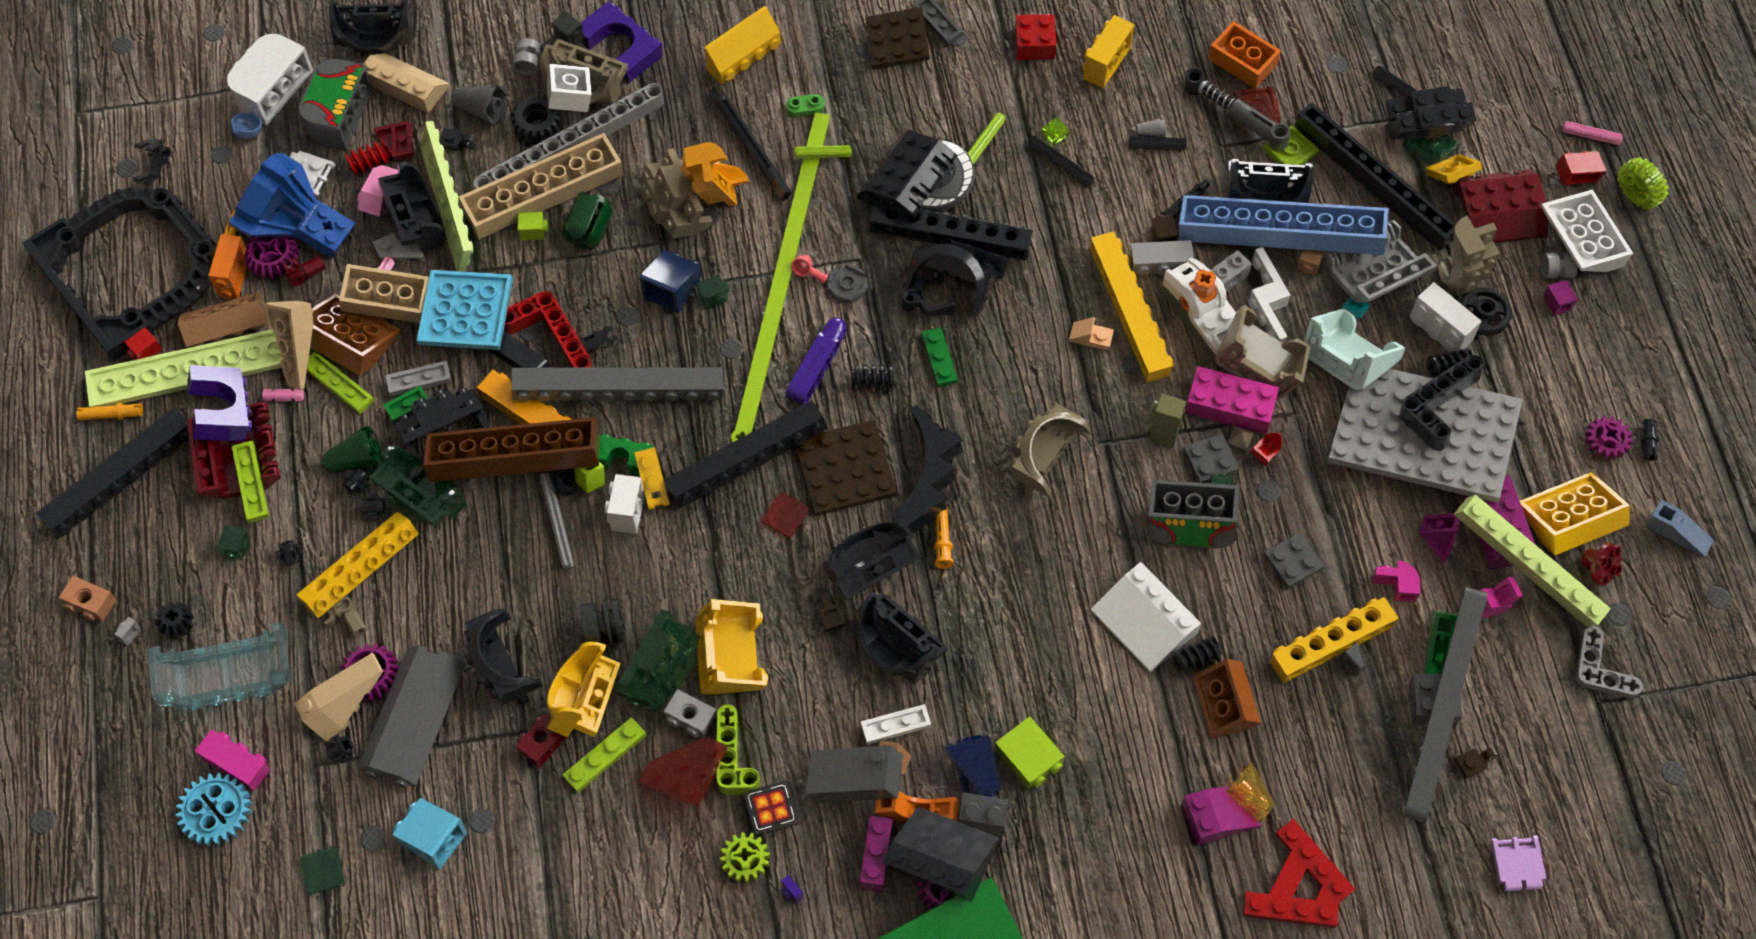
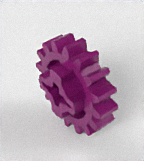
M1603 416L1601 420L1595 418L1594 422L1589 424L1588 430L1585 433V436L1588 437L1585 443L1591 444L1589 451H1597L1596 457L1602 454L1604 460L1608 456L1615 460L1617 456L1622 458L1625 453H1628L1633 443L1631 439L1633 433L1626 431L1629 427L1628 425H1621L1622 419L1616 422L1614 416L1610 420Z

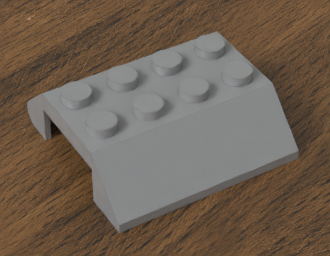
M1394 220L1387 224L1385 255L1346 252L1348 255V259H1346L1343 252H1324V259L1331 276L1354 302H1369L1436 270L1438 266L1426 253L1417 257L1400 239L1401 227Z

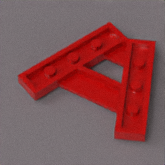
M1293 819L1275 834L1290 851V854L1269 894L1246 891L1243 916L1336 928L1338 926V904L1352 894L1355 888ZM1305 871L1321 887L1316 900L1293 897Z

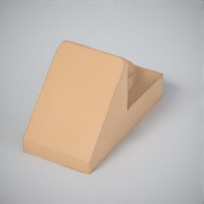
M1095 317L1073 323L1069 342L1109 351L1114 329L1094 325Z

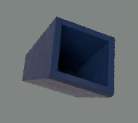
M664 250L639 277L643 298L676 313H680L702 276L701 266L694 260H687L675 252L670 253Z

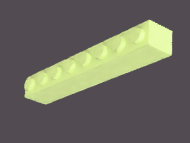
M1477 495L1466 498L1454 513L1458 519L1586 627L1598 625L1611 609Z

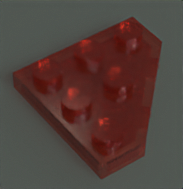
M704 737L649 761L639 783L698 808L728 747L721 742Z

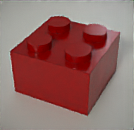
M1054 14L1016 15V60H1055L1056 31Z

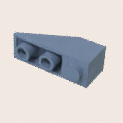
M1662 499L1645 525L1646 528L1703 558L1706 557L1714 541L1681 509Z

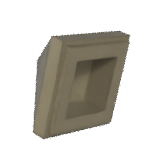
M1234 426L1227 444L1247 452L1254 433Z

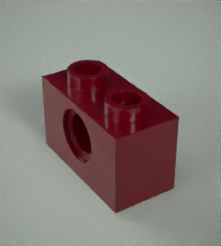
M547 712L534 721L531 730L521 735L516 745L518 752L539 769L567 738L547 729L551 718ZM538 737H546L545 741L540 743L536 742V739Z

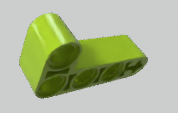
M728 704L721 706L717 712L718 788L725 795H749L760 789V776L757 770L753 768H738L739 721L737 710L734 706ZM728 715H730V718H729V724H730V726H726V721H725L726 716H728ZM725 736L733 737L730 742H724L722 739ZM725 757L733 758L731 763L726 764L722 762ZM726 778L733 780L730 785L722 784V781ZM747 778H754L756 780L751 785L744 783Z

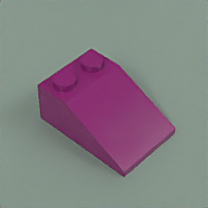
M1246 784L1205 789L1185 795L1182 801V807L1197 846L1262 826Z

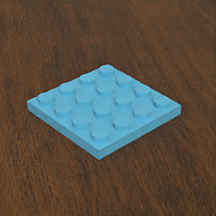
M431 270L417 336L418 345L500 350L513 282L512 275Z

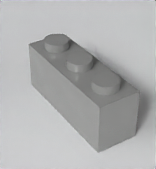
M1192 240L1131 243L1129 252L1131 271L1140 276L1157 273L1164 275L1166 270H1173L1188 262V259L1194 258Z

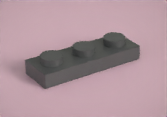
M918 0L913 4L914 8L922 7L924 20L948 46L963 36L962 29L935 0Z

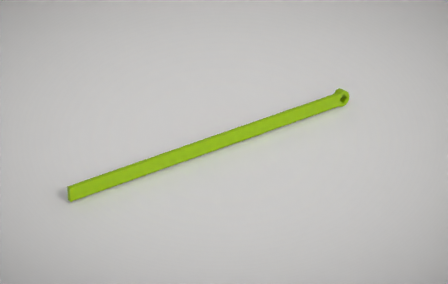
M815 112L807 146L824 145L830 121L829 114ZM803 158L736 428L731 435L732 443L738 440L739 437H744L753 432L792 274L791 263L796 258L820 158Z

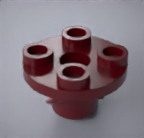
M1606 543L1598 550L1590 548L1584 552L1582 565L1589 569L1591 579L1595 584L1606 586L1615 576L1621 574L1623 566L1620 564L1622 551L1620 546Z

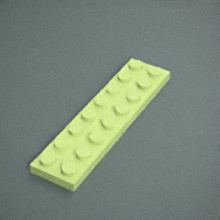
M428 121L424 125L420 150L437 208L443 221V228L456 271L466 272L467 265L470 264V254L473 253V244L468 240V228L463 223V211L458 206V194L454 193L453 190L454 181L448 173L449 164L444 159V147L439 143V131L435 129L433 121Z

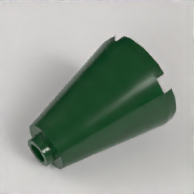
M364 426L324 453L323 459H321L324 469L326 471L329 470L330 473L348 471V469H365L383 465L384 463L381 461L384 460V455L378 438L374 440L371 435L374 431L369 426Z

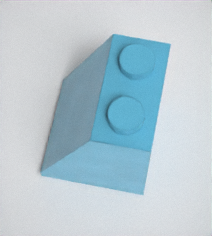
M420 798L409 807L408 814L404 820L396 824L392 835L396 842L440 870L466 836L467 831L460 818Z

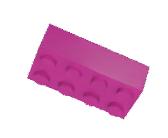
M1197 366L1185 413L1267 434L1279 387Z

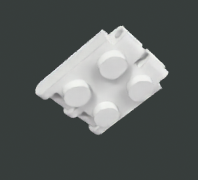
M302 151L298 153L292 152L289 157L303 165L314 195L318 197L320 187L323 183H326L327 175L331 169H334L336 164Z

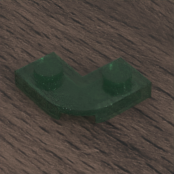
M1443 135L1433 142L1427 138L1405 139L1402 146L1420 160L1436 163L1445 160L1456 152L1460 144L1449 135Z

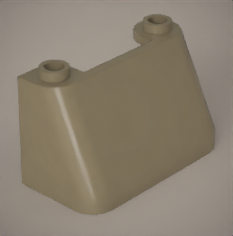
M1243 305L1237 310L1220 344L1215 362L1235 376L1279 387L1276 399H1282L1303 383L1311 346L1299 339H1291L1285 344L1253 325L1257 314L1248 306Z

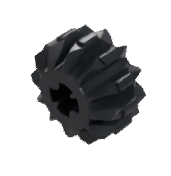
M169 601L168 607L161 605L163 611L156 612L158 619L155 620L158 631L161 634H165L168 638H171L173 635L176 638H180V633L182 632L188 634L186 628L193 627L191 621L194 619L189 606L183 605L180 601L176 604Z

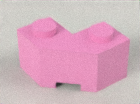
M384 165L373 168L361 192L358 194L357 210L378 217L387 214L378 178L398 174V170Z

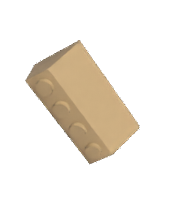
M386 53L370 55L364 62L373 88L428 114L450 86L448 82Z

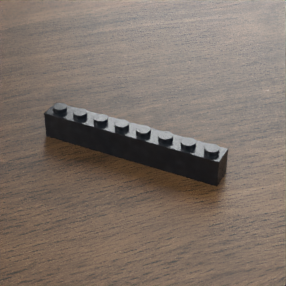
M811 400L663 479L667 490L679 509L689 505L696 499L708 495L711 491L728 484L735 478L747 474L750 470L760 465H764L774 457L784 454L787 450L827 430L825 419Z
M173 408L36 513L37 516L57 539L62 535H66L71 528L87 519L93 511L104 506L106 501L114 495L121 493L127 485L138 480L145 471L156 466L162 458L173 453L175 448L183 442L188 441L189 435L186 418L176 408Z

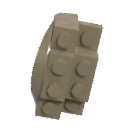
M557 39L553 46L546 44L540 59V72L544 83H547L550 64L563 65L562 63H565L567 66L589 68L591 84L590 104L597 105L602 103L610 106L617 101L621 94L620 82L628 70L627 63Z
M674 148L666 150L661 162L647 164L642 174V181L645 184L642 190V197L647 202L650 214L654 217L656 224L664 226L671 239L697 235L705 231L712 223L710 216H702L704 210L692 189L689 179L682 173L681 164H683V161L679 160Z
M1468 216L1461 218L1457 222L1453 232V259L1451 256H1448L1440 263L1437 269L1439 281L1444 290L1452 297L1456 295L1459 297L1473 291L1479 280H1484L1491 275L1500 255L1493 242L1497 231L1494 223L1475 229Z
M1058 403L1055 404L1053 409L1049 408L1044 416L1038 415L1034 421L1030 420L1026 426L1024 436H1019L1014 444L1016 451L1015 458L1010 465L1012 467L1011 476L1024 483L1025 494L1031 498L1036 491L1047 497L1049 496L1052 489L1048 488L1044 479L1075 433L1087 439L1091 434L1089 424L1081 416Z

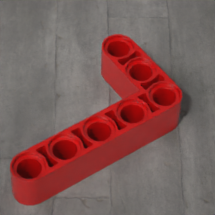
M539 292L508 307L504 326L505 332L515 334L544 320L570 367L579 368L581 365H586L583 368H592L589 355L551 292Z

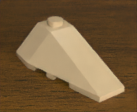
M371 653L313 688L294 703L303 722L322 739L329 742L330 738L337 734L339 735L346 729L349 724V718L353 712L358 711L360 708L359 703L365 694L370 693L382 675L383 670L375 655Z

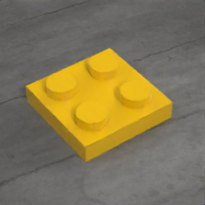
M1458 154L1426 167L1425 171L1427 176L1447 184L1457 182L1459 178L1474 175L1475 172L1482 169L1480 161Z

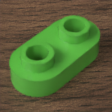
M818 94L795 96L789 98L786 102V111L792 117L814 115L815 112L822 113L825 109L824 98Z

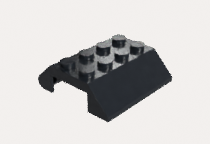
M907 130L896 140L856 195V198L871 204L877 198L898 204L904 215L915 218L919 209L924 204L912 193L915 192L927 200L940 183L941 178L945 176L944 171L934 164L935 161L943 168L950 169L951 164L955 162L958 155L939 139Z

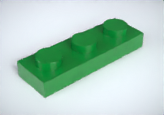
M942 327L922 331L921 336L937 388L957 384V375Z

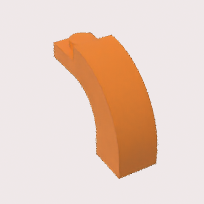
M899 791L898 798L877 799L875 813L881 817L893 818V822L905 824L917 807H921L957 821L959 800L955 797L937 799L914 798Z

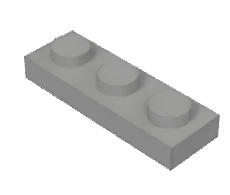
M447 361L385 375L390 397L405 394L420 385L422 389L452 382Z

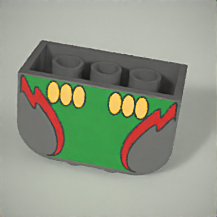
M329 59L323 61L315 68L312 77L307 81L305 93L300 97L299 105L304 125L310 139L314 143L347 151L373 89L365 64L341 59Z
M1152 480L1149 506L1150 537L1161 544L1175 546L1225 548L1232 545L1236 540L1239 486Z

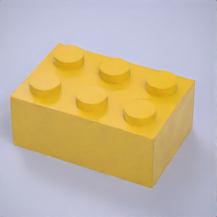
M1113 15L1110 21L1107 20L1102 29L1103 32L1101 35L1097 34L1092 48H1088L1085 52L1084 59L1086 60L1082 68L1084 70V80L1104 89L1131 49L1135 24L1116 15Z

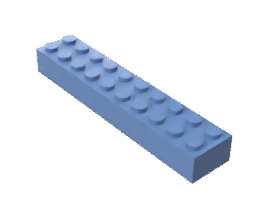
M1184 195L1179 222V241L1192 240V242L1385 255L1389 208Z

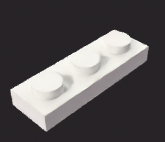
M923 704L861 721V727L866 744L869 745L930 728L931 722L926 706Z

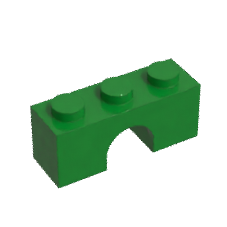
M600 434L599 462L605 469H609L610 463L614 458L626 457L628 459L627 467L629 474L640 476L634 452L654 448V446L646 442L636 443L627 438L617 439L607 434Z

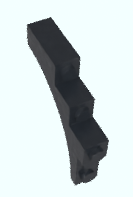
M917 404L910 408V412L924 437L925 462L920 479L912 493L901 506L890 514L893 522L902 520L912 534L936 518L940 512L947 510L945 503L947 498L941 490L955 480L953 474L955 469L949 461L963 452L961 446L963 441L956 431L953 433L948 427L942 430L938 423L934 424L931 421L929 413L925 409L921 410Z

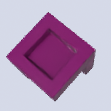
M1567 280L1549 285L1543 295L1554 316L1573 310L1578 300Z

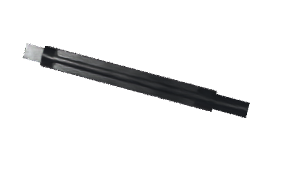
M714 86L709 94L781 201L787 200L792 194L791 190L723 89Z

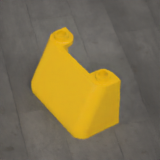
M711 599L698 612L695 620L699 686L702 694L717 695L758 691L767 686L768 674L765 673L763 668L757 667L754 632L763 621L760 604Z

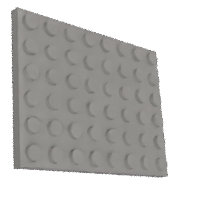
M1389 369L1364 389L1355 390L1349 386L1328 463L1467 496L1477 495L1480 499L1499 503L1523 399L1468 387L1433 410L1451 428L1447 448L1437 451L1432 449L1413 432L1399 416L1403 399L1433 378Z

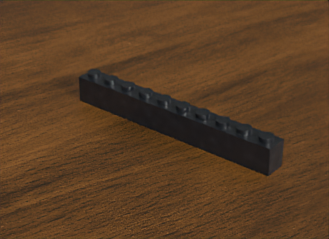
M1311 102L1298 113L1294 126L1297 130L1439 251H1442L1454 241L1453 232L1456 224L1316 105Z

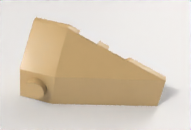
M302 301L265 303L267 325L269 330L274 332L276 342L273 343L275 349H279L282 360L280 364L288 387L302 390L305 387L313 330L311 303Z

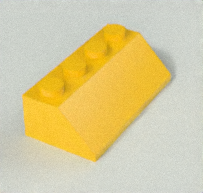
M762 7L704 47L707 71L721 85L726 81L732 80L736 74L746 70L752 63L762 59L765 54L775 50L781 44L780 30L767 7Z

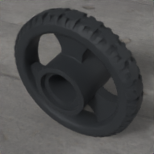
M1475 288L1473 291L1465 293L1459 302L1465 308L1466 306L1472 307L1474 309L1473 314L1482 321L1476 332L1478 335L1492 336L1499 334L1507 328L1511 321L1512 308L1510 302L1502 293L1492 290V288ZM1485 296V298H1481L1480 300H1478L1477 297ZM1495 314L1504 315V319L1500 324L1493 327L1488 325L1492 322Z

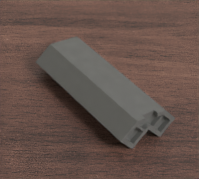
M408 646L357 768L365 771V776L373 779L387 776L394 780L393 783L403 788L417 785L466 665L465 662L446 652L440 651V654L431 653L428 651V647Z

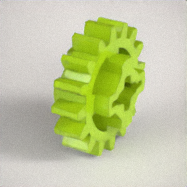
M742 832L741 838L733 835L732 843L726 840L727 849H721V853L724 856L720 857V861L725 864L722 867L723 871H729L728 877L730 879L736 876L738 883L742 878H745L746 883H749V878L753 877L757 881L758 873L761 875L765 874L763 867H769V861L765 859L770 858V852H765L768 846L767 844L761 845V837L755 840L754 833H751L749 837H745V833ZM748 844L754 846L757 849L753 850L751 847L748 846ZM740 846L735 852H732L736 847ZM743 855H748L747 861H743ZM733 866H738L742 871L735 869Z

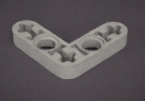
M1596 626L1586 628L1580 642L1576 670L1577 683L1584 688L1625 698H1636L1643 689L1641 680L1631 675L1600 668L1604 633ZM1593 633L1596 639L1593 645L1589 646L1591 643V636L1589 635ZM1584 653H1593L1596 660L1593 662L1586 660ZM1585 673H1588V676L1590 677L1589 681L1586 680V677L1584 676ZM1605 677L1612 678L1615 686L1609 687L1605 685L1603 679ZM1629 683L1633 684L1634 691H1630Z

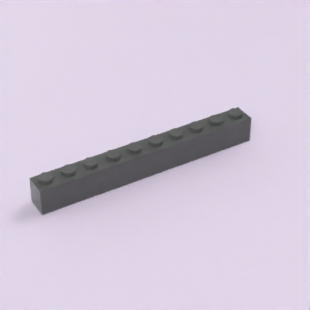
M723 367L512 368V400L521 402L528 400H539L542 402L549 400L564 402L570 400L675 401L676 399H686L688 401L707 399L709 401H716L723 398Z

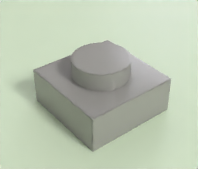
M128 617L125 622L118 626L115 635L121 643L128 647L142 629L135 620Z

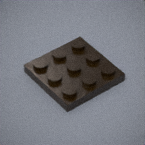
M922 7L865 17L873 69L930 59Z

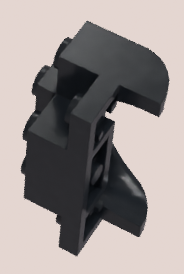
M401 0V4L338 5L337 2H330L329 23L334 46H349L354 49V52L386 53L393 51L394 46L397 44H412L414 35L412 26L413 3L409 4L408 0ZM349 22H354V27L351 26V25L348 24V23H349Z
M1449 86L1413 91L1406 97L1389 99L1385 102L1389 122L1385 127L1391 140L1421 139L1453 134L1470 127L1476 121L1472 101L1466 102L1463 87L1450 89Z
M1232 159L1228 161L1227 198L1309 203L1313 181V164L1241 162L1239 159ZM1289 182L1295 183L1294 185L1288 188Z
M398 163V174L378 178V183L384 196L385 210L396 239H400L402 246L419 242L422 251L441 247L443 221L430 190L416 165L412 163Z
M467 388L461 389L455 393L456 396L451 394L450 390L445 391L441 389L433 393V397L425 400V398H421L413 403L414 406L411 407L412 416L407 414L397 419L398 422L395 423V427L413 462L420 459L414 444L419 437H427V434L443 430L464 420L470 414L481 423L483 428L490 427L483 411V406L480 400L478 401L473 388L470 390Z
M902 520L876 524L854 533L834 548L828 559L822 563V566L831 582L836 583L843 598L847 600L917 561L921 556L911 540L914 537Z
M874 592L871 593L857 609L849 627V630L859 638L864 651L874 663L894 676L901 675L913 685L928 674L932 663L945 654L948 649L943 642L884 592L880 595ZM878 618L883 621L882 626L880 625Z
M495 609L465 622L467 631L464 632L468 644L465 645L467 653L464 656L468 665H474L476 669L473 672V676L477 684L482 683L485 690L490 689L494 699L499 698L502 705L518 698L521 705L530 702L527 693L543 687L540 678H519L507 650L497 633L496 628L499 625L511 620L508 611L505 609Z

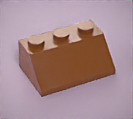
M1225 659L1193 676L1211 738L1244 732L1261 723L1241 661Z

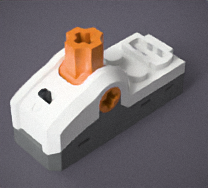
M1190 258L1188 262L1173 270H1166L1161 293L1216 365V353L1236 312L1226 300V290L1221 280L1200 261Z

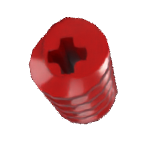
M382 139L380 140V146L373 142V149L368 144L365 145V152L359 147L358 154L353 150L350 151V157L344 153L351 171L356 176L358 175L359 168L365 173L366 166L373 170V163L381 166V160H383L386 165L388 164L389 154Z

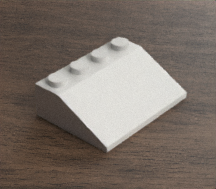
M1593 190L1541 205L1544 213L1581 271L1609 272L1624 267L1632 256L1633 252Z
M1142 562L1126 573L1091 609V612L1150 673L1172 655L1173 650H1178L1197 635L1201 625L1194 615Z

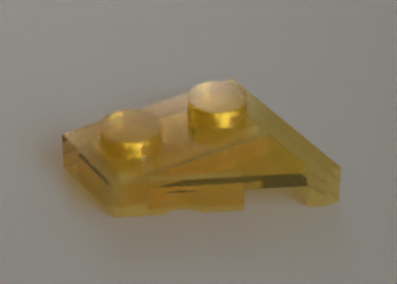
M1251 762L1226 790L1259 822L1264 820L1275 806Z

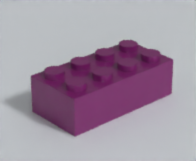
M1507 475L1504 478L1499 503L1488 500L1483 501L1535 544L1511 476ZM1478 535L1490 570L1513 566L1511 562Z

